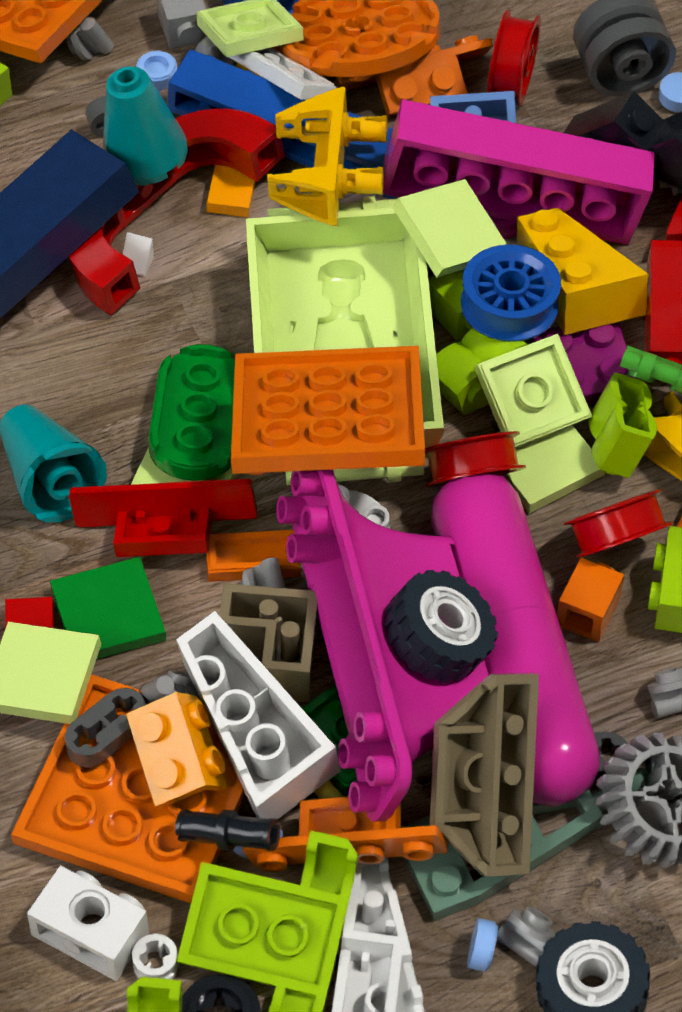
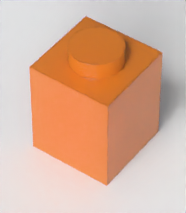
M580 558L559 599L557 617L560 627L600 642L620 601L624 574L615 571L605 563H594Z

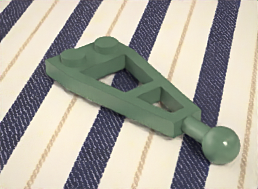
M637 768L632 782V791H637L646 786V775L649 774L646 768ZM588 789L574 801L558 806H544L533 803L530 871L602 825L600 824L603 817L602 812L607 809L594 804L599 796L605 794L604 791L592 794L590 789ZM572 807L578 808L580 816L545 838L533 815ZM430 816L404 825L401 828L432 826L430 824ZM449 842L447 853L433 854V857L429 860L414 861L404 858L433 921L477 905L523 876H483L473 882L460 853Z

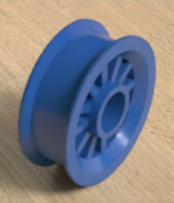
M506 244L487 248L476 254L464 269V290L461 295L462 313L466 321L476 331L495 340L516 342L537 337L549 329L557 317V298L561 290L559 271L548 257L526 246Z

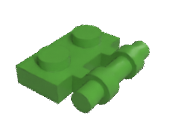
M627 346L620 367L628 369L629 376L652 384L654 379L671 384L670 390L682 394V364Z

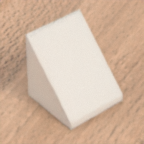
M127 232L123 255L133 261L137 276L145 277L154 259L153 240L149 237Z

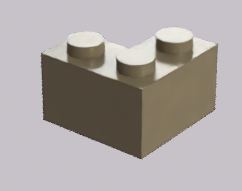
M224 583L219 616L256 657L262 658L264 667L295 701L309 702L318 626L315 591Z

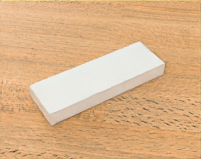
M271 47L230 57L299 99L307 100L336 89L332 82Z

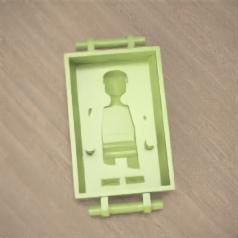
M375 196L362 197V202L340 203L338 226L322 223L288 207L267 209L268 217L246 219L254 353L419 346L425 448L439 444L444 434L427 262L392 207L397 199L375 200ZM424 466L334 469L333 472L336 482L387 478L388 482H400L401 477L424 475ZM292 471L286 472L287 486H291Z

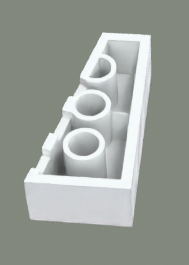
M216 611L176 639L184 666L201 701L209 712L213 727L257 818L279 819L341 771L335 745Z

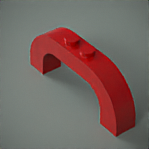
M207 109L175 118L184 131L187 140L188 153L184 164L179 169L176 165L168 171V178L161 182L144 186L136 185L139 193L69 256L76 281L83 294L94 305L110 316L114 314L141 289L133 261L111 247L115 237L180 177L193 169L216 164L231 167L256 182L260 180L285 157L282 139L277 138L276 125L257 115L233 109Z

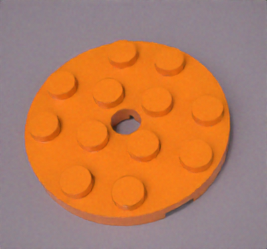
M300 0L293 5V13L291 15L303 26L304 40L279 45V51L318 75L348 77L349 80L356 82L368 80L372 75L388 71H405L411 67L412 62L427 54L437 43L441 33L439 9L433 0Z

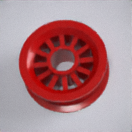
M509 9L504 12L492 53L487 93L514 91V97L517 99L518 106H522L530 85L536 60L541 27L540 16L537 15L534 21L511 17Z
M509 431L475 436L425 448L432 481L426 484V487H440L450 480L484 473H494L501 476L526 469V465L518 464L514 437L520 435V432Z
M661 489L629 498L564 522V525H572L581 550L575 557L580 558L672 525V521H664L655 496Z

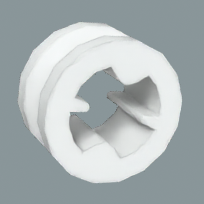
M157 933L149 934L139 939L132 951L134 973L137 978L173 979L179 967V964L176 962L178 954L174 942L167 936ZM158 951L160 958L164 954L167 955L163 958V966L153 969L151 962L146 966L144 965L148 962V954Z

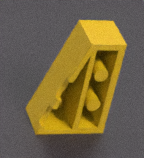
M558 207L539 210L535 213L517 217V245L526 246L544 254L554 263L559 271L561 290L557 298L558 313L555 320L564 335L646 315L649 275L647 272Z

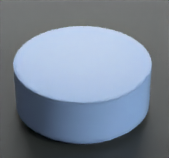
M152 51L141 56L137 61L136 67L146 71L157 90L162 91L168 89L169 81L177 70V62L169 53Z
M682 72L668 74L660 83L659 101L666 109L673 112H682Z
M477 918L471 937L467 968L482 972L489 970L497 939L498 925H496V922Z

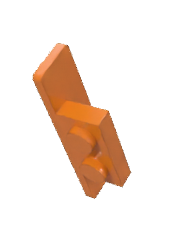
M472 35L455 41V47L441 50L440 45H435L427 54L412 62L411 67L405 71H388L375 74L368 80L360 82L351 81L348 77H337L333 84L336 88L345 87V90H350L377 83L386 115L391 117L398 114L402 99L430 105V96L468 94L458 62L485 55L494 45L492 38L479 40L478 35Z
M349 797L300 801L299 836L280 837L276 850L267 851L258 848H242V852L254 866L264 871L278 872L287 869V865L305 864L310 830L349 839L358 854V863L379 864L384 861V858L401 856L414 861L429 860L433 857V854L447 853L448 841L444 838L438 826L401 828V802L387 821L374 822L368 818L366 812H353L349 804Z

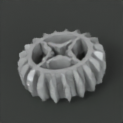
M663 732L654 733L648 738L645 735H639L632 739L630 744L624 743L615 750L614 757L605 761L602 767L606 774L598 779L596 786L604 791L605 794L599 796L594 805L606 808L608 814L601 818L600 824H612L616 832L612 833L610 842L617 843L623 839L627 843L624 856H633L640 851L642 865H650L656 860L660 867H670L676 862L682 864V835H678L677 826L682 822L681 735H674L666 740ZM645 765L649 772L646 775V786L637 791H632L635 772L639 766Z

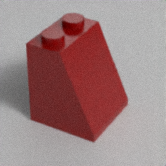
M651 240L646 272L649 274L646 315L643 316L645 351L682 364V241Z

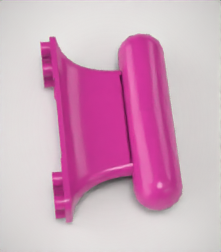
M333 470L292 471L291 490L293 496L279 497L276 507L277 519L280 524H292L294 534L289 535L286 543L288 561L290 563H302L308 588L315 591L317 613L348 730L347 738H343L339 742L338 760L343 769L355 768L358 782H352L349 788L351 810L353 812H366L368 818L374 822L387 821L409 790L412 780V764L426 752L433 749L434 723L490 674L500 673L539 674L533 803L544 806H558L574 801L590 789L600 767V751L520 497L503 476L494 473L466 476L448 481L439 489L433 499L431 524L435 536L389 529L361 515L342 495ZM426 570H434L435 572L446 571L450 572V575L463 578L471 587L474 586L480 592L484 600H487L491 607L490 611L496 618L497 624L495 629L498 631V636L494 642V649L469 676L466 675L460 681L455 682L451 680L448 683H440L439 680H429L424 678L419 672L412 671L403 659L400 660L394 647L392 644H389L386 637L388 635L387 629H384V620L387 615L385 614L386 607L402 587L419 572L423 574Z

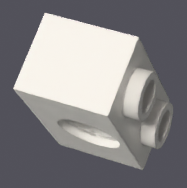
M61 865L27 912L30 931L33 937L116 982L132 960L134 945L139 939L149 934L147 911L138 900L125 893H120L117 896L102 888L100 882L92 875L80 870L74 873ZM91 914L103 917L94 924L80 922L82 918Z

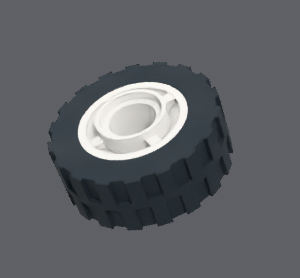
M426 570L423 574L417 573L393 597L385 610L387 615L384 620V629H387L388 633L386 637L389 644H392L398 658L400 660L403 659L412 671L419 672L424 678L429 680H439L440 683H448L451 680L457 682L466 675L469 676L492 652L495 647L494 642L498 636V631L495 629L497 624L496 618L492 615L491 607L487 600L481 597L480 592L474 586L471 587L467 584L466 580L459 576L450 575V572L446 571L435 572L434 570Z
M591 921V923L587 924L578 922L572 924V927L566 930L562 928L555 933V937L551 941L548 940L543 946L542 956L539 955L537 961L536 990L539 1007H542L544 1012H644L647 998L649 997L650 967L649 963L646 964V954L643 948L638 947L635 943V938L629 933L625 934L620 931V927L610 924V926L601 924V921ZM587 976H597L603 979L605 983L598 987H589L584 985L581 980Z

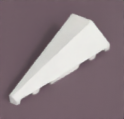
M384 858V861L379 864H361L357 862L354 883L345 917L332 1012H424L421 987L416 981L412 965V952L396 890H393L388 872L389 863L387 858Z

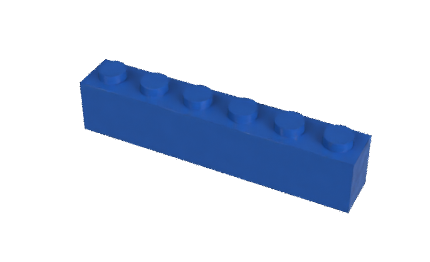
M190 49L169 81L167 106L171 112L181 116L207 109L240 110L257 115L276 125L275 115L305 100L295 97L251 71L242 70L213 56L204 55ZM348 112L349 117H364ZM321 118V119H303V120H302V127H305V126H306V120H327V119H326V118ZM290 123L284 125L287 129L294 127ZM388 127L387 143L349 142V146L345 147L344 168L383 167L384 155L393 129ZM281 138L286 158L308 167H314L316 143L301 142L300 139ZM381 195L388 199H397V197Z

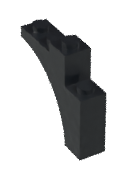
M632 91L574 116L563 132L565 134L655 152L653 179L682 190V112L662 119L635 91Z

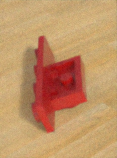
M251 479L73 487L69 491V501L77 527L116 526L113 540L116 557L208 553L212 521L255 519L257 517V504Z

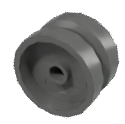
M597 0L581 13L574 25L573 40L584 62L588 76L594 88L604 95L620 97L632 91L638 94L653 87L663 79L675 63L677 50L654 0Z

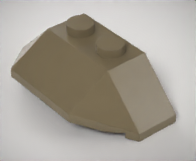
M537 673L490 674L434 723L430 824L438 826L444 838L485 877L530 873L539 674Z

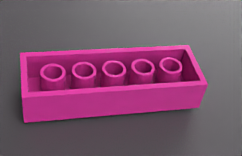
M402 99L384 155L383 195L399 198L466 179L490 217L517 222V217L558 207L601 240L629 245L653 192L655 152Z

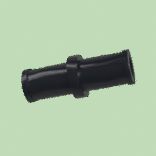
M182 809L176 819L175 833L178 836V841L216 844L221 850L231 851L236 846L274 851L280 839V824H277L278 819L244 817L239 816L237 811L224 809L220 814Z

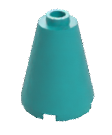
M129 66L113 72L106 82L103 149L126 163L135 184L144 186L168 178L167 172L176 165L179 169L185 162L188 148L184 131L147 72L141 68Z
M18 405L10 409L0 421V436L24 508L29 513L35 515L38 520L45 523L62 522L73 518L69 501L70 489L73 487L105 485L107 479L106 463L99 452L32 405Z

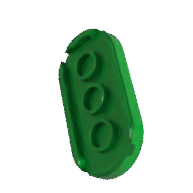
M207 344L190 345L181 348L180 354L172 358L171 354L167 356L159 367L149 430V454L154 464L172 477L190 481L208 480L224 474L232 467L231 444L235 360L232 358V353L226 349Z

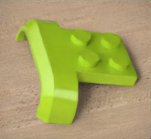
M310 830L306 847L305 866L300 885L201 862L176 962L275 987L268 1012H323L358 862V854L349 839Z

